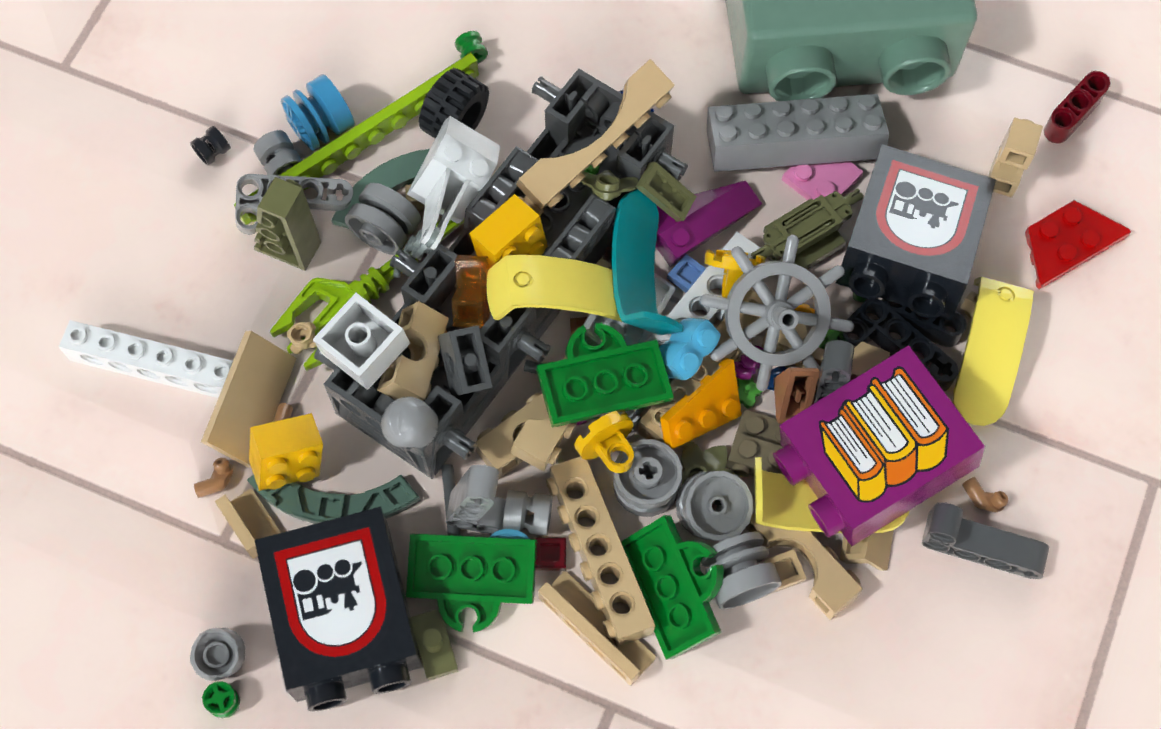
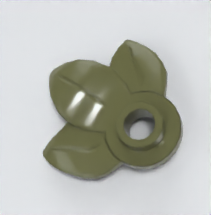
M605 170L598 175L583 172L586 177L581 181L584 185L591 187L593 193L597 194L602 200H613L615 197L620 196L622 192L633 191L639 182L636 177L619 179L610 170Z
M690 442L682 452L681 463L684 468L682 485L689 477L699 472L726 471L739 477L738 473H733L730 469H726L727 448L724 445L714 446L702 452L697 444Z

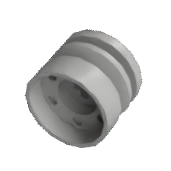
M748 532L726 538L712 546L717 552L714 557H704L701 560L702 566L708 567L705 574L708 573L711 566L723 565V584L715 596L720 609H730L750 603L768 595L781 586V579L773 563L758 564L769 554L768 548L761 546L764 538L760 532Z

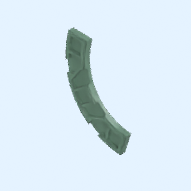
M430 149L418 150L398 156L366 174L352 187L353 196L348 208L335 212L332 218L333 225L348 228L345 223V216L352 205L360 204L359 195L367 184L379 183L394 191L403 188L405 185L412 184Z
M254 475L247 479L256 492L271 505L292 517L313 524L377 507L382 508L387 519L407 510L420 501V497L402 475L382 486L354 495L317 492L305 488L297 482L286 484L276 490L265 489L259 491Z

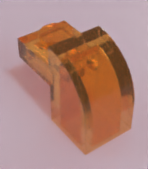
M457 255L455 259L457 289L452 298L454 327L462 328L479 325V328H482L490 314L487 299L488 256Z

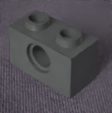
M479 325L438 335L451 395L458 396L493 388Z

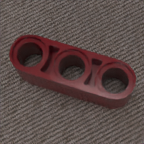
M1101 71L1088 73L1055 108L1044 127V135L1048 141L1057 144L1063 143L1095 110L1110 87V79L1105 73Z

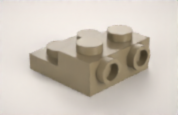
M744 409L726 468L732 469L733 473H738L742 477L754 476L755 457H762V470L782 474L773 457V453L782 448L780 437V424L782 423H778L776 418Z

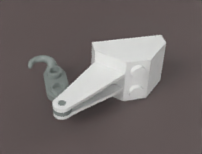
M449 116L444 121L407 195L425 205L422 230L420 229L416 236L412 235L403 250L404 253L414 259L420 260L425 253L429 254L431 250L436 249L444 235L449 220L457 224L464 220L466 208L489 181L498 163L500 145L452 116ZM439 214H441V215H442L441 220H440L438 226L436 227V223H437V221H438ZM394 268L393 272L394 277L399 278L401 276V272Z

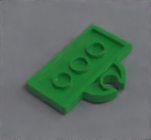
M595 323L594 333L599 336L601 344L591 346L586 343L584 336L587 330L583 325L571 335L565 350L566 359L540 364L536 367L552 428L602 417L613 411L621 413L623 411L670 402L674 398L657 339L627 346L623 336L617 330L603 323Z
M671 515L660 517L621 541L654 621V633L666 660L674 659L722 632L709 602L718 594L723 584V565L711 566L706 575L700 569V562L704 557H714L717 554L714 548L700 541L682 542Z
M410 533L406 597L437 599L439 613L443 620L459 632H463L464 624L461 621V612L465 608L470 607L477 613V620L472 626L473 633L482 631L492 625L498 617L502 603L534 604L537 540Z

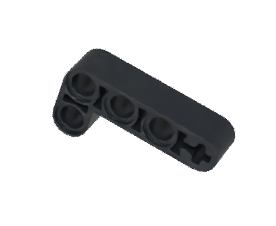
M868 299L847 319L854 323V329L851 333L857 334L859 339L849 338L847 333L850 332L840 331L838 340L849 342L854 348L862 341L869 343L873 340L883 350L890 352V356L909 345L913 352L917 351L923 354L924 359H920V361L944 392L950 388L958 375V366L951 357L880 299ZM873 313L877 315L879 319H870L866 314ZM889 333H898L902 339H894Z

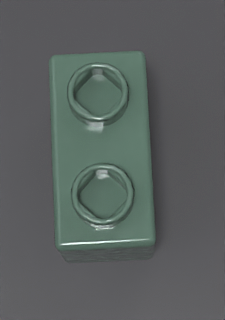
M725 0L740 92L743 94L769 92L770 96L776 101L822 98L831 92L834 87L883 83L889 92L898 95H914L930 91L943 84L947 78L952 77L956 73L977 21V10L974 0Z

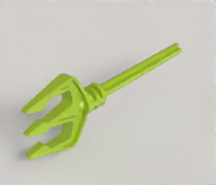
M449 220L441 241L462 225L464 220L458 224ZM391 259L378 269L370 267L367 270L368 275L361 274L359 276L360 281L354 280L349 285L344 281L324 278L312 279L270 330L272 337L288 331L295 324V318L318 300H323L328 305L312 322L316 326L315 335L324 328L355 293L372 304L370 299L377 300L380 297L379 292L386 293L390 289V281L395 278L393 275L394 268L390 266ZM290 343L287 347V351L289 354L293 353L290 350L292 343ZM316 350L303 365L306 371L323 364L314 358Z

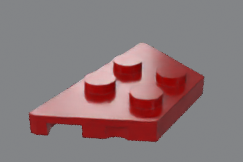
M1075 200L1032 224L1026 229L1025 235L1027 245L1031 249V264L1035 266L1037 276L1035 281L1036 287L1040 290L1127 238L1131 233L1130 229Z

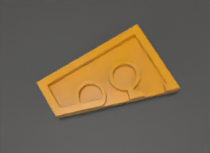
M729 358L722 360L718 364L720 368L712 376L706 375L700 381L701 386L690 396L685 395L660 418L664 443L669 445L671 449L742 416L734 360Z

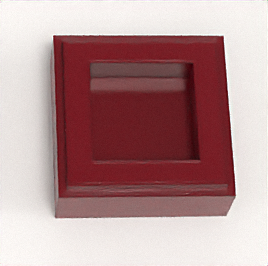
M535 537V540H537L536 571H566V538Z

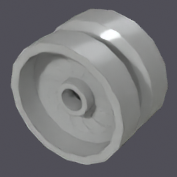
M369 183L359 195L360 204L352 205L346 214L345 223L358 238L369 246L386 254L397 255L396 252L400 249L402 250L407 243L406 235L413 233L421 222V216L413 204L398 192L379 183Z
M641 439L632 442L630 445L634 451V459L631 468L623 473L614 472L613 490L617 501L626 511L637 516L653 517L665 513L675 503L682 482V465L679 457L669 445L658 440ZM621 451L615 462H626L628 460L627 454Z
M726 471L699 472L689 477L680 487L676 498V513L682 526L692 535L706 540H724L741 534L750 523L753 513V497L747 484L735 474ZM712 503L717 505L715 511L712 508Z

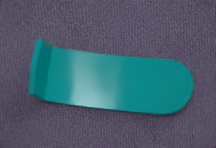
M634 190L626 193L620 199L614 223L612 274L617 312L622 322L660 336L683 332V325L658 314L654 264L659 213L657 205L641 191Z

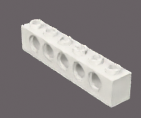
M72 320L69 321L59 348L69 361L219 398L233 363L232 360Z

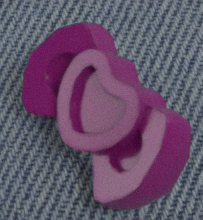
M754 345L755 347L763 350L762 347ZM745 354L741 355L740 361L734 362L736 378L742 380L751 379L752 375L756 373V369L760 368V363L750 359Z

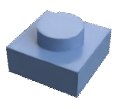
M685 254L668 273L667 279L686 293L706 268Z

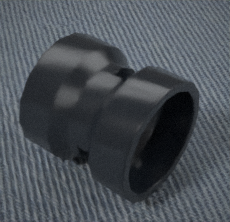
M215 126L206 130V134L202 138H195L190 142L194 152L207 166L215 161V156L219 153L224 154L231 149L228 141Z

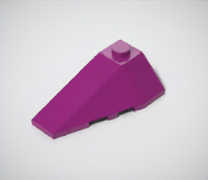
M746 181L694 194L697 197L684 221H675L657 206L659 221L656 248L670 267L681 260L685 254H690L762 205V202Z

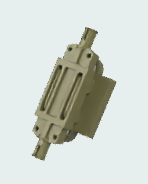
M856 188L846 196H842L834 191L826 197L820 195L814 200L812 198L764 227L762 239L764 246L752 252V258L756 259V255H761L770 261H782L787 237L789 235H796L799 238L794 264L808 270L845 247L846 241L838 230L844 222L852 217L851 206L864 199L862 192Z

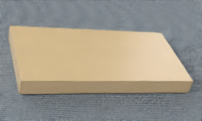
M245 331L201 443L251 468L249 462L250 427L273 421L297 358L255 332Z

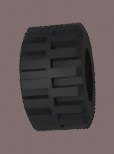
M452 68L445 72L431 87L423 102L419 116L420 129L436 139L444 121L449 116H452L475 130L487 107L489 99L488 87L458 68Z

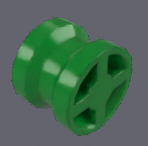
M477 31L465 32L454 42L457 51L461 52V59L472 53L479 64L488 56L486 47L481 44L482 37Z
M218 681L207 686L202 696V702L205 709L214 716L228 718L238 710L240 697L232 686L226 682Z

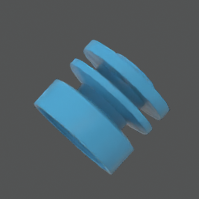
M324 74L306 84L309 98L297 89L293 91L294 100L288 95L281 98V104L286 113L288 123L298 138L312 151L320 147L318 138L325 144L329 142L327 127L339 136L355 125L345 100L331 80Z

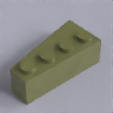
M274 177L257 207L256 221L258 224L256 232L258 233L255 237L256 244L254 250L306 271L321 244V239L302 186L291 179L284 181Z

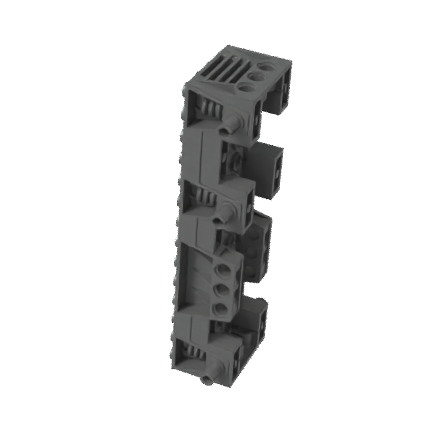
M579 68L561 89L543 77L538 78L540 83L535 81L532 93L550 103L545 109L544 131L527 152L516 146L465 210L464 230L448 249L439 243L436 249L431 250L421 263L400 249L396 252L399 257L393 255L390 261L391 267L396 268L409 277L401 287L405 304L393 317L392 321L398 325L402 309L420 301L449 318L446 327L447 332L479 325L493 388L458 396L451 395L440 349L438 354L439 364L433 371L430 381L431 391L427 398L423 400L438 417L437 434L429 445L422 448L395 447L386 440L381 429V419L384 411L394 401L393 398L377 391L381 376L367 390L326 358L318 348L314 354V358L317 361L319 360L334 370L325 381L324 386L334 407L335 414L431 479L435 477L441 466L445 464L453 452L460 455L464 460L470 458L471 455L468 453L470 451L473 454L477 443L465 437L527 355L541 363L544 360L542 356L546 357L550 351L551 346L539 339L561 312V309L515 308L502 319L494 320L487 297L480 293L482 288L487 286L488 271L480 265L469 233L514 194L522 198L526 196L516 183L541 158H556L575 153L600 138L612 125L617 116L623 94ZM649 111L648 114L651 117L639 129L632 126L626 132L629 137L617 149L612 145L604 152L608 157L599 165V172L595 175L605 170H610L619 179L636 177L639 181L648 163L657 162L679 181L681 179L680 174L682 176L685 174L688 164L671 156L674 125ZM582 182L573 189L568 185L561 192L564 196L563 199L567 202L566 205L561 208L553 207L552 209L546 206L540 215L548 245L542 256L573 259L596 264L605 254L606 248L612 245L616 209L619 201L626 193L631 191L622 192L620 196L615 197L613 200H602L597 194L593 193L591 187L584 185ZM407 346L399 356L403 355L411 359L409 347Z

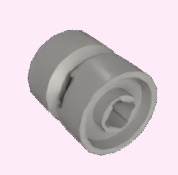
M282 130L271 131L259 138L254 144L253 150L260 163L264 166L267 175H280L302 161L298 152L294 150L288 135Z
M508 490L503 529L522 531L524 528H527L530 534L547 536L552 510V495L535 493L532 497H528L526 492ZM528 510L534 512V515H527Z

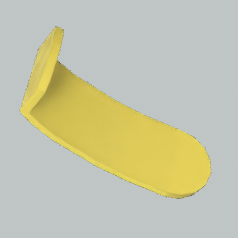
M542 255L505 256L488 269L487 299L494 320L502 319L515 308L535 307L579 311L622 322L617 312L614 298L612 269L579 260Z
M981 276L976 278L973 284L978 286V294L965 352L953 392L954 406L967 423L977 426L995 423L1004 415L1009 405L1024 348L1034 294L1033 290Z
M755 457V523L787 530L823 532L808 508V505L818 498L804 479L792 486L783 474L762 470V457ZM909 511L874 533L895 530L904 523L909 515Z

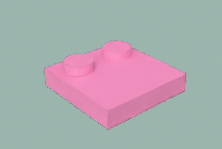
M850 161L791 166L783 174L782 181L805 199L809 200L812 198L814 200L820 195L826 197L834 191L844 196L862 177L863 171Z

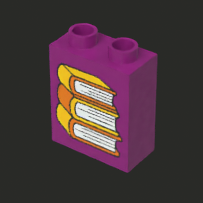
M908 345L780 424L782 448L774 452L773 457L782 474L792 486L805 479L818 499L810 503L808 508L823 533L830 538L841 531L849 544L854 546L980 467L985 445Z

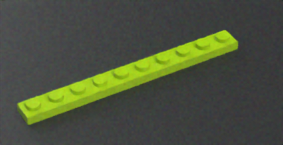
M469 53L283 172L280 176L321 178L324 175L333 173L339 165L347 160L356 158L361 151L370 145L378 144L383 140L384 136L394 130L401 129L409 120L418 114L420 115L428 92L445 72L452 68H458L476 79L479 76L477 59L472 53ZM258 189L249 194L248 196H254L255 194H257ZM245 213L241 217L245 225L256 222L257 219L253 213Z

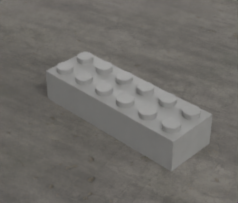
M878 94L708 107L707 136L714 172L877 159L882 144L887 145L889 131Z

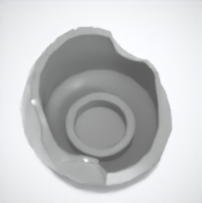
M402 397L394 400L386 407L381 419L383 435L395 447L422 448L429 445L437 434V415L428 404L415 397Z
M226 627L208 629L200 633L191 649L190 663L196 674L206 680L218 681L228 678L242 667L245 660V644L235 631Z

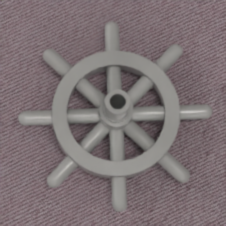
M789 235L787 237L782 261H768L753 266L744 250L738 246L734 247L731 254L743 274L733 284L728 297L708 294L700 297L702 306L725 310V324L730 339L710 353L711 359L719 361L738 348L750 359L760 363L756 387L760 391H765L768 388L772 366H787L802 361L805 368H818L820 371V366L812 356V353L822 343L828 329L851 332L854 329L852 321L831 317L830 301L825 290L827 286L844 275V268L837 265L817 278L809 270L794 264L799 238L796 235ZM779 275L775 297L768 289L763 278ZM791 276L803 282L806 287L787 299ZM751 287L754 288L763 304L743 301ZM813 297L815 314L794 310ZM740 313L760 316L758 320L742 330ZM798 323L812 326L803 340L795 330ZM768 328L763 350L749 342L754 336ZM781 330L792 348L776 352Z

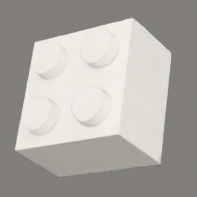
M357 293L349 299L313 338L316 346L326 358L367 390L410 344L403 328Z

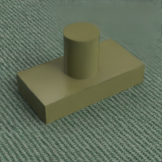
M657 162L648 163L636 185L639 191L676 222L684 221L697 197Z
M439 609L410 617L427 680L458 672L445 621L439 613Z

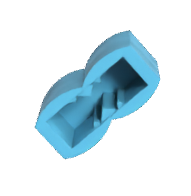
M683 319L679 322L683 325V332L672 333L670 340L659 347L668 378L679 380L691 378L698 371L703 357L710 354L717 346L721 334L707 319Z

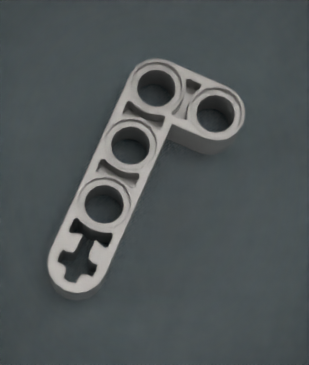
M245 174L240 177L236 185L235 220L237 228L243 234L251 235L257 233V221L255 224L248 226L243 224L240 219L245 213H253L257 217V207L274 177L284 181L291 179L299 183L303 189L308 187L314 188L318 196L311 200L307 199L309 208L313 210L341 211L348 208L351 204L353 188L349 182L342 179ZM247 184H253L258 188V192L254 196H246L242 192V188ZM323 188H327L326 200H322ZM336 190H342V195L344 196L341 201L337 200V196L334 195Z
M473 465L467 470L450 493L446 524L487 534H493L503 529L506 500L495 497L499 477L498 469L486 465Z

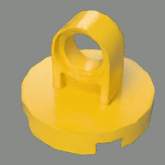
M706 250L704 263L724 268L722 297L727 298L733 284L743 272L733 258L732 250H716V254L711 250ZM756 255V259L749 258L753 266L764 263L765 257Z
M617 411L608 413L588 426L591 432L584 439L581 435L577 437L574 444L575 449L582 459L590 460L600 456L610 471L615 473L626 472L631 468L634 459V451L626 439L634 426L633 421L625 411L622 412L621 416ZM615 451H623L627 454L628 460L624 463H616L610 456Z

